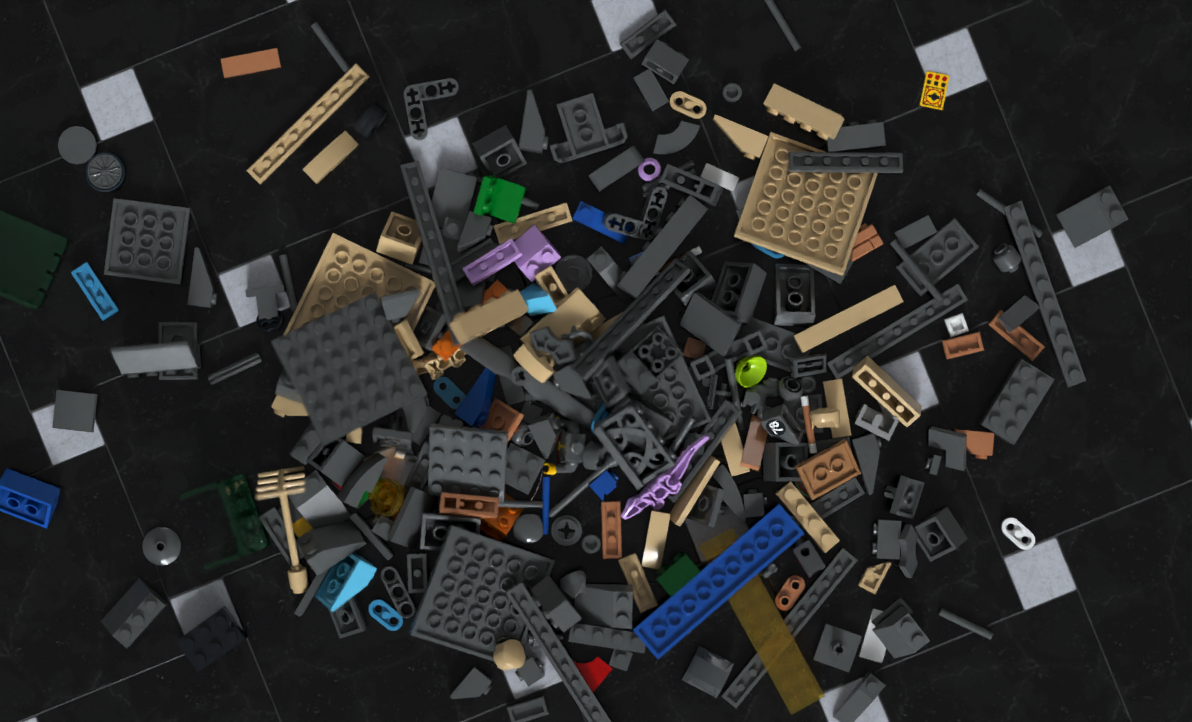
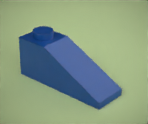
M582 201L580 202L573 220L625 244L628 235L610 231L603 226L602 219L606 213ZM609 219L608 221L610 224L620 225V222L614 219ZM625 224V230L627 232L631 231L632 227Z
M485 368L455 412V415L474 428L482 427L487 421L492 401L495 373Z

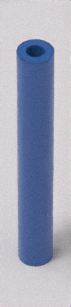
M543 477L542 479L543 508L541 511V521L543 523V534L548 535L550 477Z

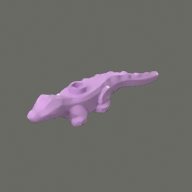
M704 435L693 444L688 445L684 451H681L680 457L675 458V466L670 467L650 480L639 494L627 499L621 517L625 520L629 519L649 505L653 507L654 511L660 510L665 503L664 499L669 494L679 492L682 486L680 479L691 457L709 439V435Z

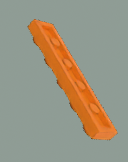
M496 280L485 292L483 305H485L484 302L493 297L495 299L500 298V295L508 291V289ZM448 330L432 347V350L446 362L463 344L453 346Z

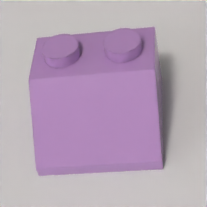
M535 224L514 241L522 254L514 262L531 282L535 280L534 276L552 266L561 258L559 251Z

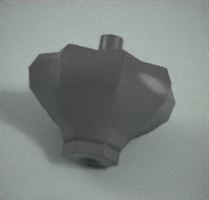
M775 559L758 573L759 576L768 578L771 574L777 572L778 566L775 564Z

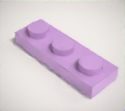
M511 238L464 267L463 271L472 285L475 286L520 258L522 254Z

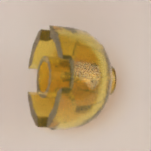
M383 478L376 483L372 493L369 492L368 499H371L372 506L370 508L375 514L380 516H395L399 513L407 493L400 482L390 478Z

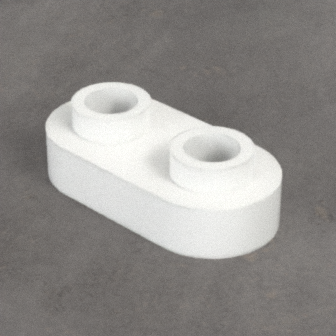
M1009 517L1002 521L1001 531L1019 548L1028 550L1034 546L1035 537L1033 533L1017 519ZM1012 523L1014 527L1009 531L1007 525ZM1023 536H1026L1028 538V541L1026 543H1022L1021 541Z

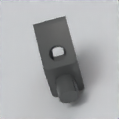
M801 536L793 543L795 546L793 553L809 578L825 569V564L809 540L805 542ZM808 550L809 555L804 557L801 552Z

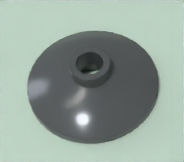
M158 527L149 531L145 536L142 545L143 553L151 563L167 565L175 561L179 556L181 541L173 530L166 527ZM159 543H162L164 545L163 550L158 549L157 546Z

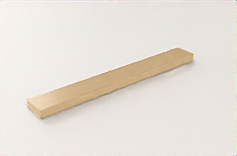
M355 63L246 171L259 184H262L370 77Z

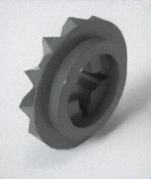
M560 516L552 524V537L560 545H573L581 537V524L573 516ZM566 522H568L570 529L575 530V532L568 533L567 539H565L564 532L558 531V529L565 527Z

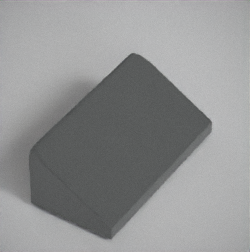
M1024 295L997 319L1011 333L1040 307Z

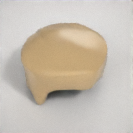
M818 408L809 413L812 429H814L815 425L818 428H838L840 426L839 409Z
M510 639L495 646L493 659L501 670L508 671L524 665L526 656L520 641Z

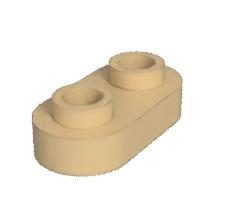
M681 91L673 93L670 97V106L682 114L694 119H700L706 113V104L698 98ZM677 98H681L683 100V103L681 105L676 104L675 101ZM694 106L700 107L699 113L693 111Z

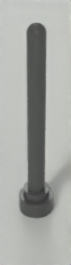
M610 453L605 455L606 458L600 470H594L549 510V517H554L609 467L612 468L618 465Z

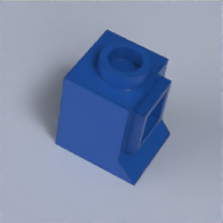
M606 470L589 486L604 502V494L608 495L617 487L615 484L619 478L612 470L610 472Z

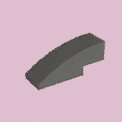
M378 452L368 458L348 478L337 498L357 508L364 492L372 493L388 458Z
M720 464L712 476L722 489L725 490L722 500L743 523L746 521L741 495L730 473L723 464Z

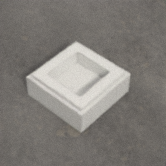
M963 313L944 319L950 337L969 331Z

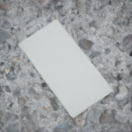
M873 609L859 657L882 663L886 647L872 629L875 628V625L871 621L883 611Z

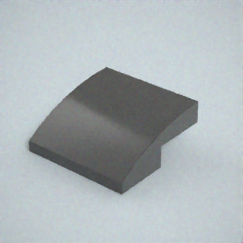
M56 390L52 428L94 432L98 394Z

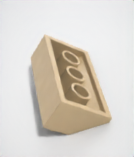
M578 287L556 306V311L548 313L520 338L524 344L529 343L539 358L544 356L552 368L557 364L556 360L546 351H535L530 332L549 326L556 337L566 340L561 338V335L569 334L574 325L577 330H585L591 333L606 320ZM577 336L572 340L574 348L584 340V337Z

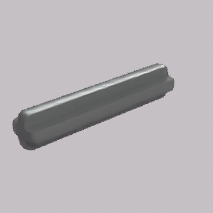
M259 353L252 354L208 375V380L211 384L218 383L262 362V358Z

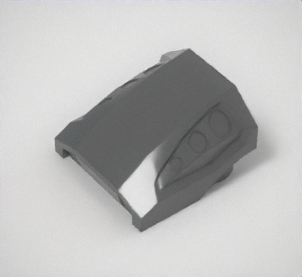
M698 646L682 680L717 698L734 663Z

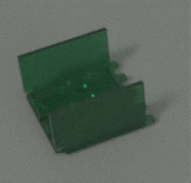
M0 209V296L30 309H38L45 296V293L39 291L40 287L45 290L48 289L53 276L48 274L47 271H56L61 258L55 256V253L63 255L68 238Z
M245 473L179 495L180 499L215 487L219 490L221 499L224 501L223 505L227 517L230 518V525L234 537L236 536L239 552L204 565V569L241 558L270 545L263 530L264 526L259 519L258 509L255 507L251 495L252 491L247 484Z

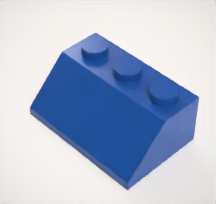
M6 468L0 479V511L47 529L58 502L60 488Z

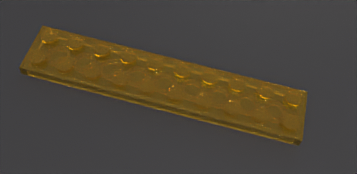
M730 528L699 545V548L709 564L733 544L738 537L733 528ZM757 574L732 595L728 601L792 715L825 697Z

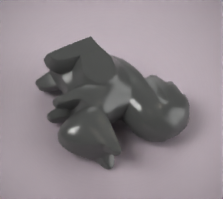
M768 377V379L763 380V384H756L749 388L745 387L740 399L741 407L750 405V413L754 414L757 411L758 418L762 419L764 411L771 409V407L766 405L767 398L774 399L779 396V380Z

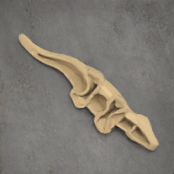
M489 332L480 335V337H484ZM459 348L445 362L432 351L421 359L412 360L411 363L418 376L429 372L431 379L435 380L444 374V370L450 366L460 367L466 361L464 355L467 353Z

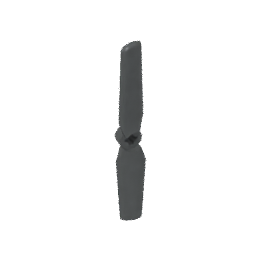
M447 326L443 331V335L448 331ZM480 336L474 338L472 342L464 343L460 347L462 351L493 373L511 378L515 385H523L536 400L568 419L577 422L585 429L591 428V422L596 413L568 393L562 391L559 387L557 388L548 379L544 383L535 379L522 366H518L509 353ZM523 371L525 379L516 380L517 376L515 373Z

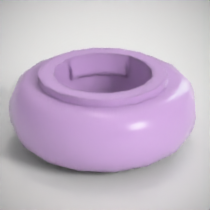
M653 158L644 159L645 162L638 166L639 176L645 181L656 180L661 174L660 163ZM648 164L655 167V172L651 175L644 172V168Z

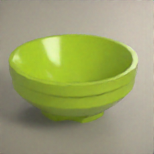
M757 354L739 360L735 371L738 383L747 388L759 383L767 370L766 360Z

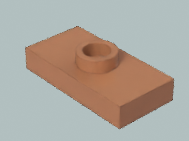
M980 332L942 341L946 359L984 350Z

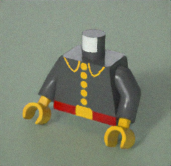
M559 418L562 429L559 434L557 465L544 463V466L549 467L547 472H543L544 474L555 475L556 472L571 473L576 470L579 463L583 462L582 454L585 448L586 436L580 430L577 422Z

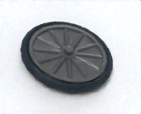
M106 151L96 153L87 161L85 178L95 190L100 192L113 191L121 185L125 178L124 163L114 153Z

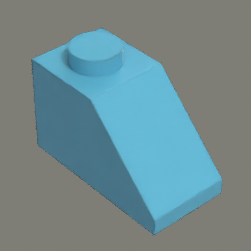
M535 283L520 291L529 308L526 312L528 315H539L557 310L550 295Z

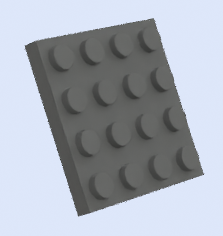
M114 198L104 275L181 285L191 208Z
M431 423L428 494L441 496V493L494 497L499 498V503H504L508 432Z

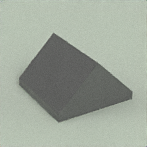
M355 595L334 612L329 610L339 638L363 632L368 628Z

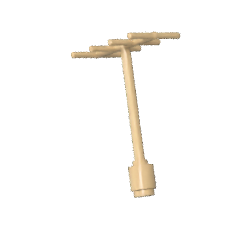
M305 466L258 473V478L278 475V477L257 480L258 485L277 482L274 485L257 487V492L278 489V491L256 494V498L280 496L292 566L287 570L290 588L294 594L307 592L309 580L306 567L299 563L287 494L304 492L305 488L286 489V487L303 485L305 481L298 480L286 483L284 481L304 478L305 473L286 476L284 474L305 471Z

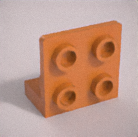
M505 493V500H515ZM498 507L497 518H481L480 530L491 538L502 542L524 508Z

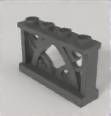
M630 400L601 421L595 422L593 424V431L638 490L645 483L670 467L675 466V458L677 456L672 448L668 449L664 444L666 443L664 437L660 433L657 434L653 429L655 428L653 422L649 418L646 419L644 417L641 406ZM625 414H632L636 419L635 422H630L628 417L626 420L627 426H623L621 420ZM617 420L618 426L608 429L605 428L606 426ZM620 434H622L623 442L617 443L615 439L621 438ZM627 434L646 438L644 455L635 451L624 453L623 449L627 444ZM657 453H661L665 458L661 464H653L649 460L650 458L654 461L659 460L655 456ZM633 456L637 457L635 463L630 461V458ZM647 465L652 468V470L641 476L642 471Z

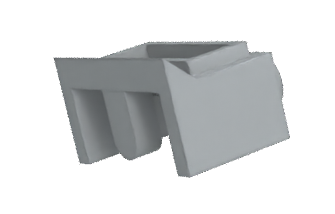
M862 404L855 417L856 421L854 424L889 441L899 421L891 419Z

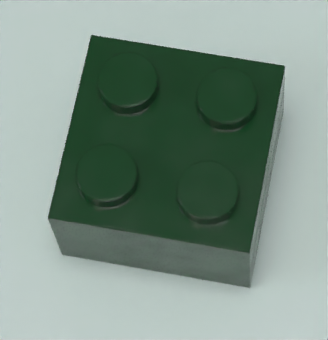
M678 552L671 558L672 563L667 567L664 564L656 571L658 574L655 576L656 580L671 597L701 572L685 552L682 554Z

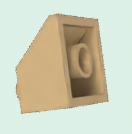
M391 212L381 234L376 252L412 265L422 242L416 220Z

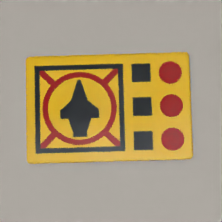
M930 71L926 72L920 106L943 110L949 75Z

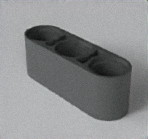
M634 145L591 173L589 178L600 192L638 167L645 160Z
M393 565L386 566L381 572V579L399 615L403 618H410L416 611V605L410 593H408L399 570ZM388 569L393 570L395 578L387 579L385 571ZM397 586L401 587L404 591V594L400 597L395 596L393 593V589ZM402 605H411L412 612L405 614L402 611Z

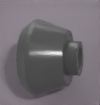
M785 376L780 379L778 394L782 399L792 401L802 395L803 386L797 378Z

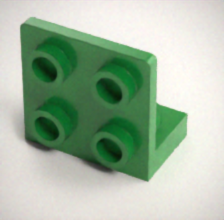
M493 175L484 176L473 213L477 215L488 214L510 223H516L526 187Z

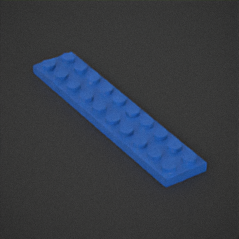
M778 504L702 569L697 576L637 625L633 631L654 656L659 659L799 539L804 532L781 505Z

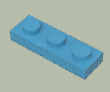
M88 262L71 272L102 321L119 311V308Z

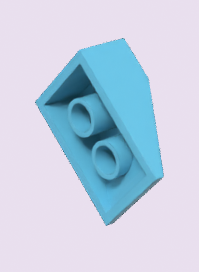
M353 552L330 567L314 597L334 612L368 585L374 577L377 568L360 554Z

